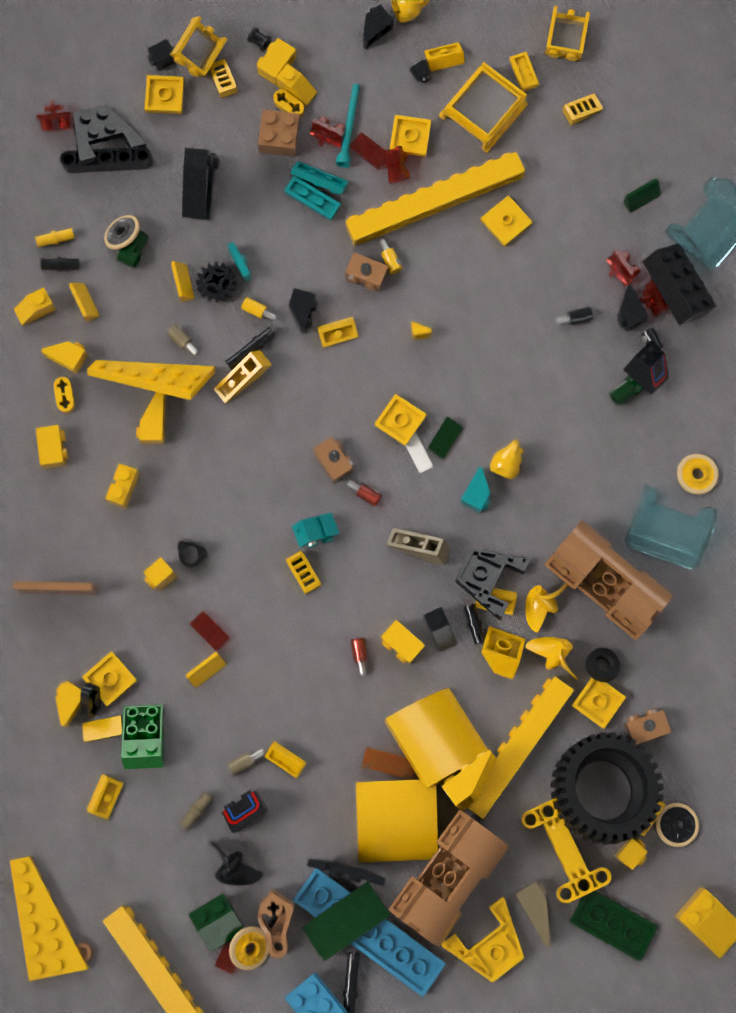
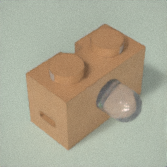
M353 252L345 271V278L352 284L362 283L365 284L364 287L366 289L380 292L388 273V266Z
M330 437L314 447L313 453L332 482L336 483L353 472L352 466L354 463L348 455L345 456L341 451L343 446L339 440L335 441L333 437Z
M657 708L646 711L647 715L641 718L638 714L627 718L628 722L623 724L629 740L633 738L637 741L635 744L637 745L671 733L664 710L658 711Z

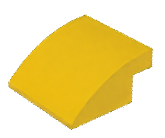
M449 688L414 702L390 715L384 721L426 790L438 783L441 785L451 775L456 776L461 772L460 769L465 764H471L477 760L476 756L479 753L488 751Z
M420 780L356 782L359 862L431 860L438 850V844L436 843L438 840L436 785L426 790Z

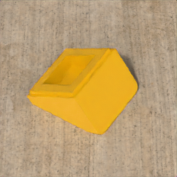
M411 321V332L414 340L431 337V328Z

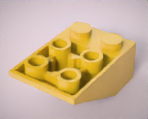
M490 750L479 753L476 756L477 760L471 764H465L460 769V773L456 776L451 775L444 781L445 784L441 786L455 806L461 811H464L478 800L497 760Z

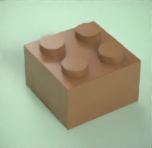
M262 110L258 139L259 153L296 157L300 127L299 113Z

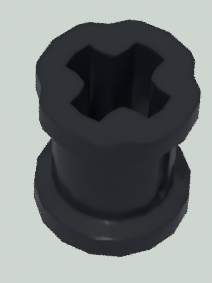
M255 27L250 32L247 41L249 43L253 42L263 52L270 45L271 37H266Z

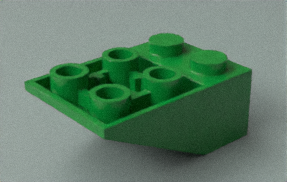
M163 704L124 706L121 760L124 769L164 768Z

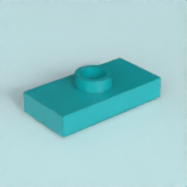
M234 242L229 243L228 251L245 282L251 280L250 272L246 266L248 261L245 255H240Z

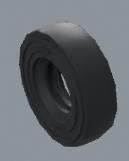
M607 648L594 649L587 656L585 662L588 674L599 682L606 683L612 681L619 674L621 668L617 655ZM598 659H604L608 662V671H602L598 668L596 663Z

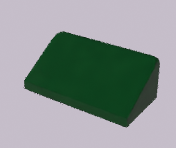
M654 178L625 196L623 204L630 213L661 195L658 178Z
M447 416L429 444L427 451L444 460L463 427Z

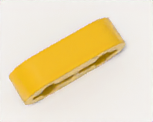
M284 89L277 90L274 93V104L283 112L299 113L300 118L304 115V105L300 100ZM285 96V101L281 100L279 102L278 97L282 98ZM291 106H293L294 108L299 107V112H293V108Z
M59 377L54 382L56 405L61 412L70 413L75 408L72 384L68 378ZM61 382H64L66 385H68L65 386V393H63L62 389L58 387L61 386ZM63 397H66V400L70 403L66 409L61 406V404H64Z

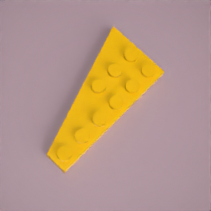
M95 360L87 368L88 376L191 400L215 374V366Z
M28 856L10 860L29 981L89 969L88 964L80 953V949L71 936V932L61 912L55 905L49 889L46 888L32 857Z

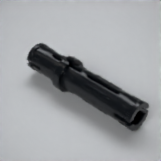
M269 326L257 337H252V341L225 360L227 365L233 362L229 366L231 370L250 352L264 348L263 345L276 337L274 331L269 334L272 331L271 327Z
M347 952L345 990H343L342 996H344L343 1007L347 1012L350 1007L349 1013H355L356 997H358V992L356 991L360 956L358 952H355L353 960V952Z

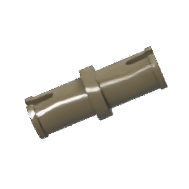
M204 791L195 804H191L190 810L179 822L180 825L190 830L195 821L203 816V811L214 798Z

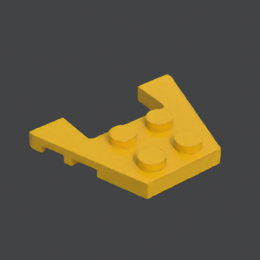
M503 896L488 907L500 923L496 929L470 949H466L455 933L441 944L443 948L492 983L524 959Z

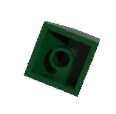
M224 893L188 914L210 952L230 942L235 934L244 928L232 903Z

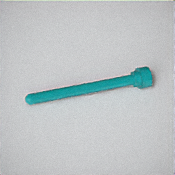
M357 83L352 86L342 149L339 155H337L335 162L337 166L342 168L350 167L351 162L348 152L360 89Z

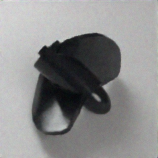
M209 841L223 860V864L215 873V878L219 882L227 885L243 886L256 883L263 877L261 871L242 864L243 855L240 851L227 856L216 844Z

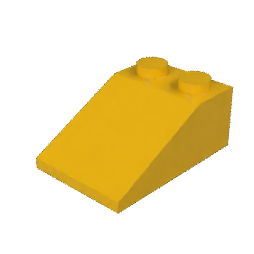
M700 887L674 916L719 959L736 941V918L705 888Z

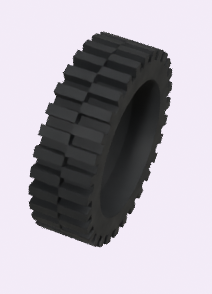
M600 732L597 735L592 734L568 748L560 756L562 759L557 761L555 765L557 769L553 771L551 776L555 777V780L551 781L550 788H555V791L551 793V799L557 798V802L553 804L554 809H561L562 813L558 814L560 820L566 818L567 822L564 825L567 829L574 827L575 829L572 833L576 836L583 834L582 839L585 841L593 839L592 843L594 844L603 842V845H609L631 839L643 833V830L648 829L651 826L650 822L655 821L657 815L654 813L659 812L661 809V805L657 803L663 801L664 795L658 794V792L663 790L664 786L657 783V780L662 778L661 773L655 774L654 772L658 765L656 762L653 764L649 762L653 758L650 753L646 755L642 753L646 749L642 744L635 747L634 745L637 741L633 738L626 741V735L621 734L616 737L614 732H610L607 735L606 732ZM596 761L609 762L622 770L627 777L631 788V798L627 809L619 817L610 820L598 819L590 815L581 805L576 793V781L581 770L589 763Z

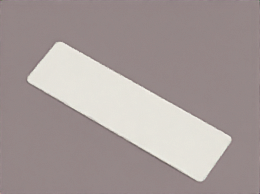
M415 432L406 447L419 473L432 468L433 465Z

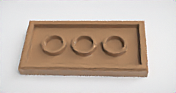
M13 582V589L21 594L98 595V588L92 583Z

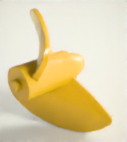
M564 583L557 591L551 594L540 585L533 587L529 591L526 598L525 614L528 625L534 632L538 633L547 612H558L555 597L566 589L567 583Z
M540 637L532 639L525 645L527 650L547 659L545 663L546 669L551 670L560 665L578 680L565 661L566 656L573 649V645L568 640L556 637Z

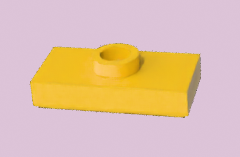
M527 51L510 56L509 61L520 90L526 91L538 87L539 82Z
M275 741L264 756L296 779L307 763Z

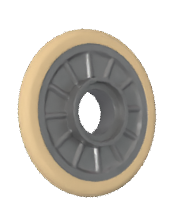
M125 215L112 222L104 236L106 246L110 249L118 250L132 243L140 230L139 220L135 216Z

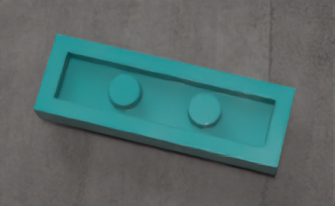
M297 161L291 170V174L297 178L312 182L317 187L329 189L334 194L342 195L349 183L347 180L300 161Z
M296 176L292 177L284 189L285 194L332 221L341 207V203Z

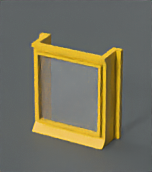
M483 62L447 106L442 109L439 117L443 120L450 117L483 143L482 150L488 153L528 106L526 102L527 94Z

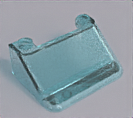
M711 177L706 182L703 192L709 199L684 228L680 224L673 223L665 230L674 242L680 243L684 250L709 269L716 268L736 245V187L730 179Z
M644 484L626 535L625 542L627 546L684 568L693 569L697 567L717 524V510L704 507L698 512L697 517H693L655 503L657 499L656 490Z

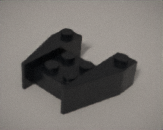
M185 148L182 217L210 220L215 171L219 169V158H217V154L210 153L209 150Z

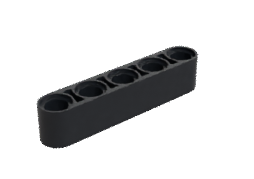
M146 147L92 149L96 156L95 162L83 165L78 163V150L65 151L60 156V162L68 173L149 169L153 165L151 152ZM142 156H148L146 160H140ZM129 157V160L121 161L122 158ZM105 158H111L109 162H103ZM68 160H74L72 164H66Z

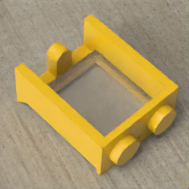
M554 6L545 54L552 58L563 57L569 61L581 60L590 12H586L585 17L574 16L575 11L572 9L568 10L567 14L557 13L558 6Z
M200 16L191 18L190 24L172 53H170L177 64L184 65L189 69L188 72L195 77L207 74L227 41L226 37H217L213 33L214 28L211 26L205 27L200 23L202 19Z

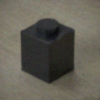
M167 39L147 48L149 53L147 59L151 66L155 65L157 71L176 63L174 57L170 55L173 49Z

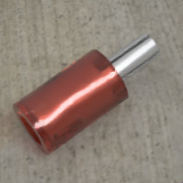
M351 480L347 483L348 487L357 492V497L373 507H376L382 498L378 491L373 490L364 483L361 486Z
M365 638L351 639L353 661L358 663L360 675H365V661H368Z

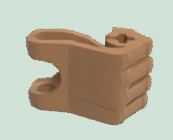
M274 889L260 902L258 922L267 936L270 956L279 959L285 956L288 951V928L295 909V903ZM275 903L278 906L276 910V917L278 916V919L271 928L264 920L263 915L266 913L268 916L273 917L274 908L271 905ZM281 943L283 949L277 950L274 944Z

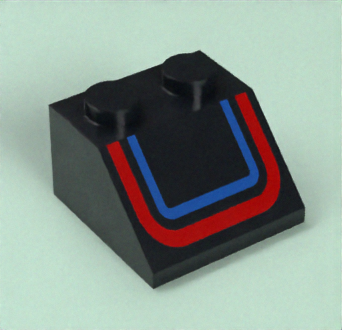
M652 341L642 348L623 369L650 395L669 378L666 355Z
M248 790L240 795L242 798L240 801L235 803L233 800L224 806L225 811L222 812V815L232 833L239 831L269 811L256 790L253 792Z

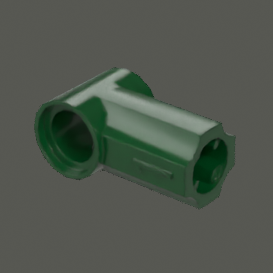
M139 230L134 241L120 249L117 261L135 269L139 264L141 252L149 236Z
M628 376L624 379V382L609 392L612 401L620 406L634 394H639L644 388Z

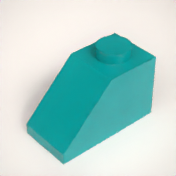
M480 466L460 500L461 504L478 513L482 509L486 511L491 502L488 499L490 491L485 474Z

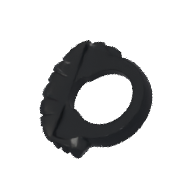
M183 539L177 544L179 560L186 567H196L203 559L208 557L207 549L193 540ZM189 546L196 548L198 553L197 561L192 564L187 563L183 558V553Z

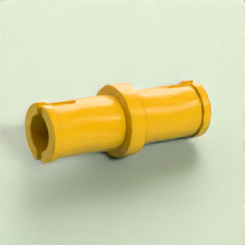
M72 227L56 232L53 230L51 233L35 236L38 248L51 244L59 245V242L75 239Z

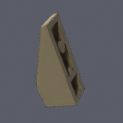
M393 528L386 544L388 547L426 562L445 566L451 551L450 546L443 538Z
M532 881L514 892L543 944L549 947L550 934L547 899L544 896L547 892L541 883L537 884L536 881Z

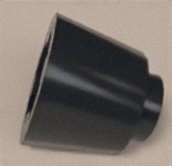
M427 59L419 61L409 69L417 82L424 84L432 79V72Z

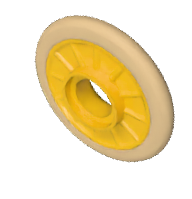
M691 454L679 463L677 479L685 491L701 495L710 492L717 484L719 477L718 468L715 462L708 456ZM693 470H701L703 473L702 478H694Z
M249 926L235 934L229 947L232 963L239 969L253 970L265 962L269 955L267 936L261 928ZM253 943L254 950L251 953H246L247 945Z

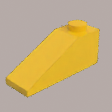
M261 350L250 352L214 390L223 402L227 403L257 380L272 364Z
M155 393L140 420V427H136V438H139L141 444H164L166 394Z

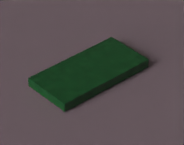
M365 882L301 928L325 962L389 917L390 913L370 883Z
M596 891L581 897L569 920V923L641 962L659 927Z

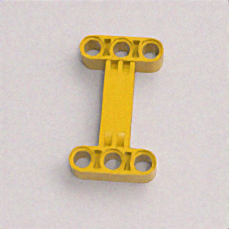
M554 798L525 812L521 817V824L526 829H534L543 825L569 879V882L557 888L556 898L561 903H570L610 883L611 873L603 867L588 871L569 829L564 825V819L560 820L558 814L562 813L561 809H554L553 804L557 802V798ZM545 806L553 809L551 817H546L543 814ZM530 814L535 817L534 825L526 824V815ZM599 871H603L606 874V880L603 883L599 882L596 878V874ZM582 879L588 882L589 886L586 891H581L578 887V883ZM563 888L569 889L571 893L570 898L567 900L562 899L560 896V891Z

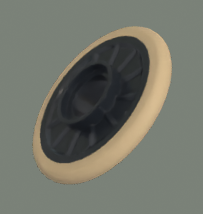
M672 803L665 806L657 817L656 830L659 837L666 844L673 847H683L690 844L696 838L699 831V820L696 813L689 806L682 803ZM676 819L681 820L683 823V827L679 831L674 830L672 827V823Z

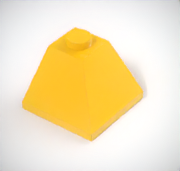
M489 626L481 653L495 674L513 680L520 663L526 639Z

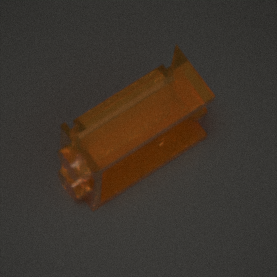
M366 747L361 769L369 766L368 769L403 778V775H405V779H408V776H413L414 769L406 757Z

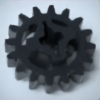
M215 261L214 266L208 263L207 269L201 268L203 273H197L199 279L196 280V284L199 285L197 289L198 292H202L201 296L203 298L208 296L209 302L215 299V302L218 303L219 299L225 302V296L232 297L230 291H236L233 285L237 284V280L234 279L236 275L235 272L231 273L232 269L230 266L225 268V263L218 266L217 261Z

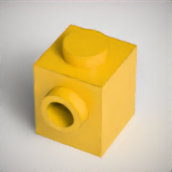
M631 838L625 842L615 857L629 869L633 870L637 865L641 866L647 858L645 855L648 851L644 849L646 845L641 840Z

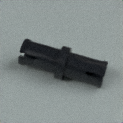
M57 257L56 259H40L41 270H58V272H62V270H79V258Z
M471 604V606L467 605L463 608L468 620L467 627L471 630L474 645H477L479 642L480 644L484 643L485 637L481 627L482 620H479L476 605Z

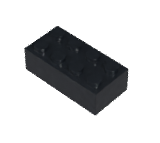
M680 243L657 249L642 261L679 326L700 319L717 307Z

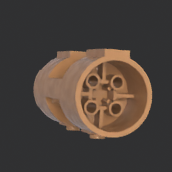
M581 520L544 565L574 590L576 588L580 589L606 611L605 616L634 640H637L666 607L673 594L643 569L640 572L610 548L612 543L584 520Z
M461 810L457 812L436 843L440 847L419 877L415 878L412 876L388 909L437 947L443 943L463 913L459 909L478 885V882L482 877L486 880L489 878L510 848L505 842Z

